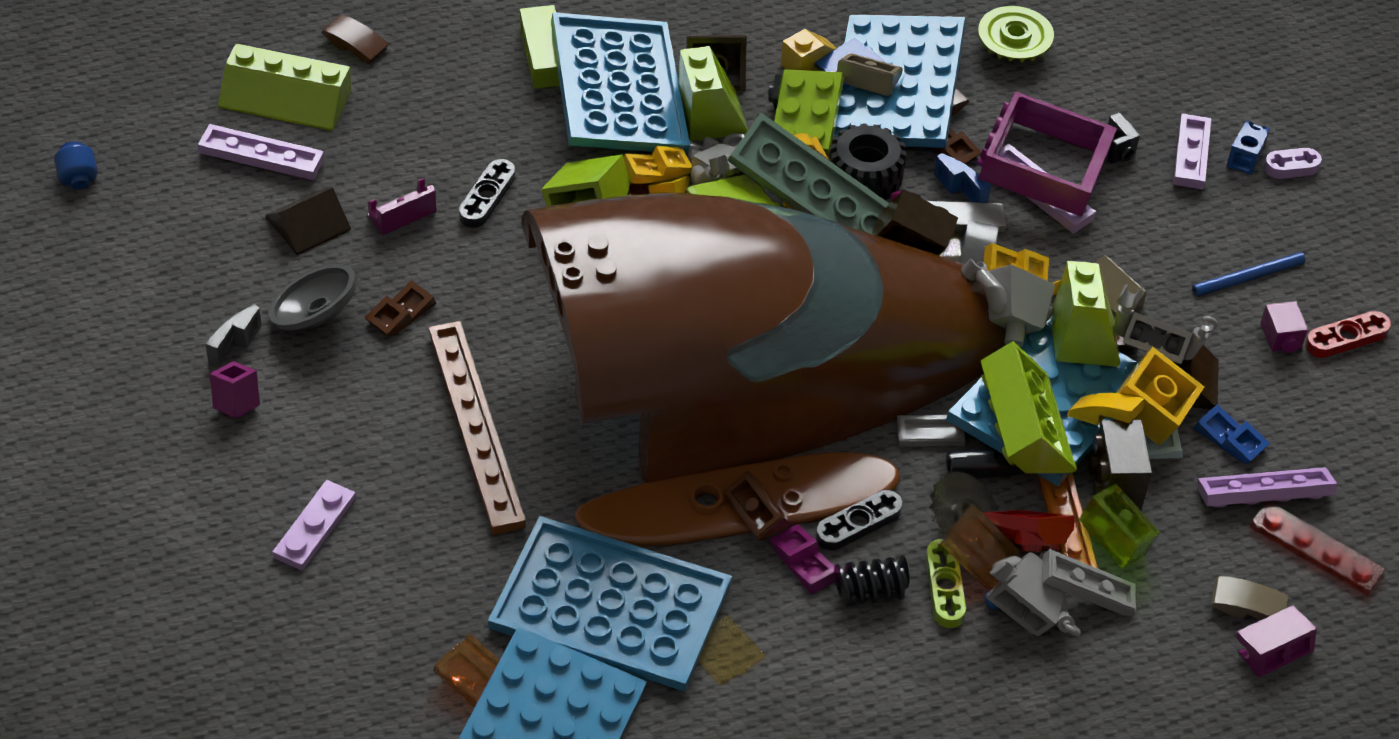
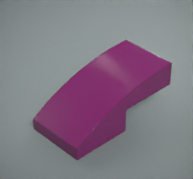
M797 524L770 538V543L778 556L811 594L835 582V566L818 552V542L801 526Z

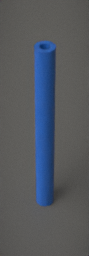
M1298 252L1192 285V290L1196 292L1195 295L1198 297L1304 264L1306 261L1305 255L1302 252Z

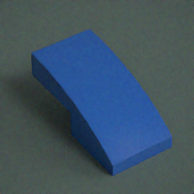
M945 154L937 155L934 175L950 194L961 190L971 202L988 203L991 185L988 182L978 179L979 174L964 163Z
M1218 404L1193 427L1237 460L1249 464L1270 444L1247 421L1240 426Z

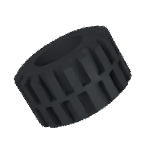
M867 123L860 124V126L851 125L848 126V130L842 129L838 132V136H834L830 146L829 161L876 195L887 200L890 198L891 192L899 191V186H902L906 162V147L904 142H900V137L897 134H891L892 130L888 128L882 129L880 125L876 124L867 126Z

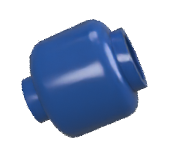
M78 141L68 142L62 145L55 154L54 163L57 177L63 185L71 186L73 189L86 188L89 186V182L97 177L98 168L95 155L89 146Z

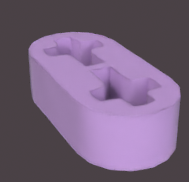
M1310 148L1273 151L1266 157L1264 171L1269 176L1278 179L1310 176L1318 172L1322 159L1317 151Z

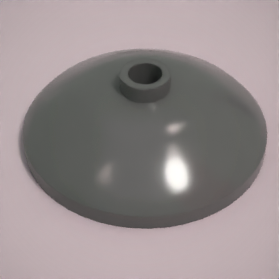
M330 264L313 269L293 280L277 294L269 307V319L276 328L286 331L307 330L327 324L345 308L353 297L358 282L357 275L350 266L345 264Z

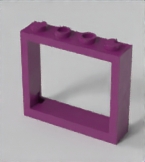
M1015 91L1011 102H1004L993 130L990 132L985 147L982 149L977 165L982 167L978 179L1082 217L1117 128ZM1013 123L1094 151L1081 186L999 156Z

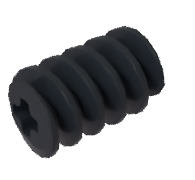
M903 555L899 557L897 562L893 557H888L885 559L884 564L880 559H874L871 566L867 561L863 560L859 562L857 568L852 562L845 564L844 571L839 564H836L834 567L836 589L839 597L843 598L846 607H850L852 596H856L859 604L864 605L866 594L870 595L873 603H877L880 592L883 593L887 602L891 601L892 591H896L900 600H903L905 598V591L910 583L908 563Z

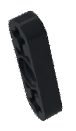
M497 159L487 166L459 207L460 221L464 226L477 228L486 223L515 180V167L512 162L506 159ZM496 173H497V174H500V173H501V175H500L499 178H498V182H497V181H496ZM483 191L495 193L494 196L489 198L482 197L479 194ZM477 204H478V205H479V207H478L479 213H474V211H475L476 208H477Z
M882 490L822 520L818 524L816 532L818 545L826 550H838L897 520L902 510L901 497L896 492ZM881 503H884L887 506L892 504V510H890L888 507L881 508ZM855 516H862L867 519L868 523L864 526H856L850 519ZM829 530L831 533L838 532L836 538L832 535L825 536L826 531Z

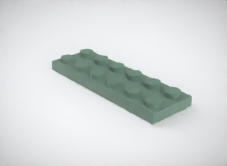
M763 113L759 114L728 158V162L798 212L813 214L872 234L879 213L889 204Z

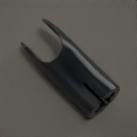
M994 448L947 451L946 467L947 470H950L948 471L949 480L1016 476L1022 474L1023 471L1019 467H1004L998 464L995 459L1004 455Z

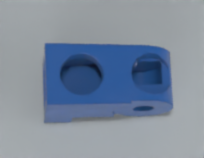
M1246 120L1231 147L1226 166L1252 175L1268 138L1270 128L1259 126Z

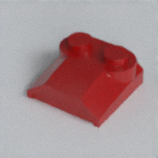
M1020 509L980 512V520L990 533L1015 541L1016 544H1021L1022 551L1041 552L1042 549L1059 550L1060 544L1067 543V539L1074 530V515Z

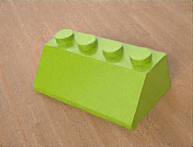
M235 44L225 64L218 108L333 131L352 91L350 67Z
M1014 341L982 359L981 364L984 372L982 381L991 396L988 399V403L996 414L998 422L995 423V427L1003 439L1004 447L1002 452L1008 463L1011 465L1016 464L1025 473H1072L1076 471L1077 468L1048 373Z

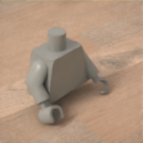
M718 144L703 151L692 149L687 155L692 165V183L697 185L746 175L728 162L729 156L736 147Z
M969 259L961 268L962 274L968 280L977 281L984 289L989 304V319L991 322L1006 328L1004 341L1006 345L1014 341L1019 347L1023 346L1025 334L1042 330L1053 315V309L1050 304L1055 284L1012 264L988 271L985 262L978 261L975 263L973 259Z
M1125 284L1117 300L1119 306L1113 325L1114 332L1124 338L1122 343L1145 353L1153 346L1172 362L1181 364L1182 360L1188 361L1196 356L1208 339V333L1217 329L1218 322L1211 316H1204L1202 321L1211 322L1213 325L1196 327L1190 333L1136 313L1134 309L1142 295V291L1138 289L1136 294H1132L1127 290L1128 285Z
M1041 551L1037 555L1029 552L1022 558L1011 556L994 563L990 574L999 581L986 597L1030 633L1040 636L1054 625L1062 632H1069L1073 636L1078 637L1081 634L1080 629L1075 626L1074 619L1068 613L1065 592L1043 583V554L1046 551Z

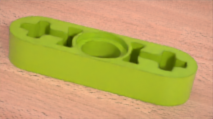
M937 539L928 545L926 552V566L933 615L939 625L945 628H955L963 623L966 612L958 551L956 546L949 540ZM938 551H942L944 556H947L945 567H940L941 562L940 556L937 555ZM940 579H948L955 586L952 589H942L936 582ZM951 599V609L955 612L954 616H949L948 612L945 611L946 600Z

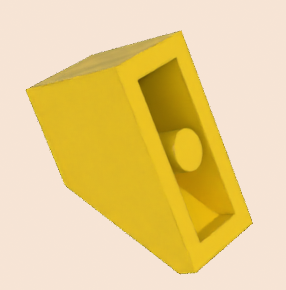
M804 29L783 40L781 65L787 70L819 71L815 67V62L837 47L826 38Z

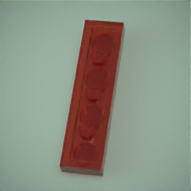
M1269 501L1266 502L1251 521L1249 528L1366 596L1369 595L1386 570V568Z

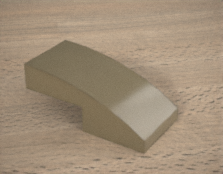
M1218 576L1214 583L1211 606L1232 617L1242 619L1248 614L1258 620H1262L1286 609L1288 595L1255 582Z

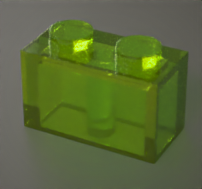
M1117 484L1093 496L1078 519L1122 569L1144 557L1160 534L1159 530Z

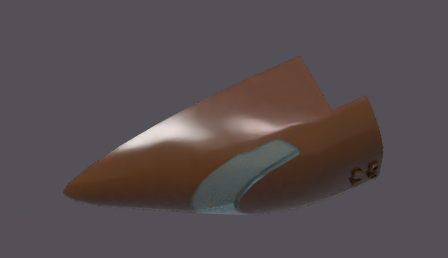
M687 193L642 194L591 199L525 210L522 214L521 226L528 248L537 247L576 370L575 399L583 424L640 414L638 464L644 483L782 459L853 437L897 420L898 415H908L957 391L984 374L981 364L982 359L1006 346L1004 343L1006 328L990 321L989 304L985 291L977 281H970L962 274L961 268L965 264L847 227L813 214L731 197Z

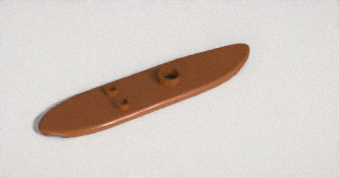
M857 452L808 454L638 484L584 503L576 510L575 519L584 530L638 547L683 544L752 532L723 493L724 490L747 471L759 479L792 525L824 520L879 491H893L899 483L900 474L892 462L871 454ZM701 494H711L716 497L715 500L717 502L710 506H704L696 502L695 498Z

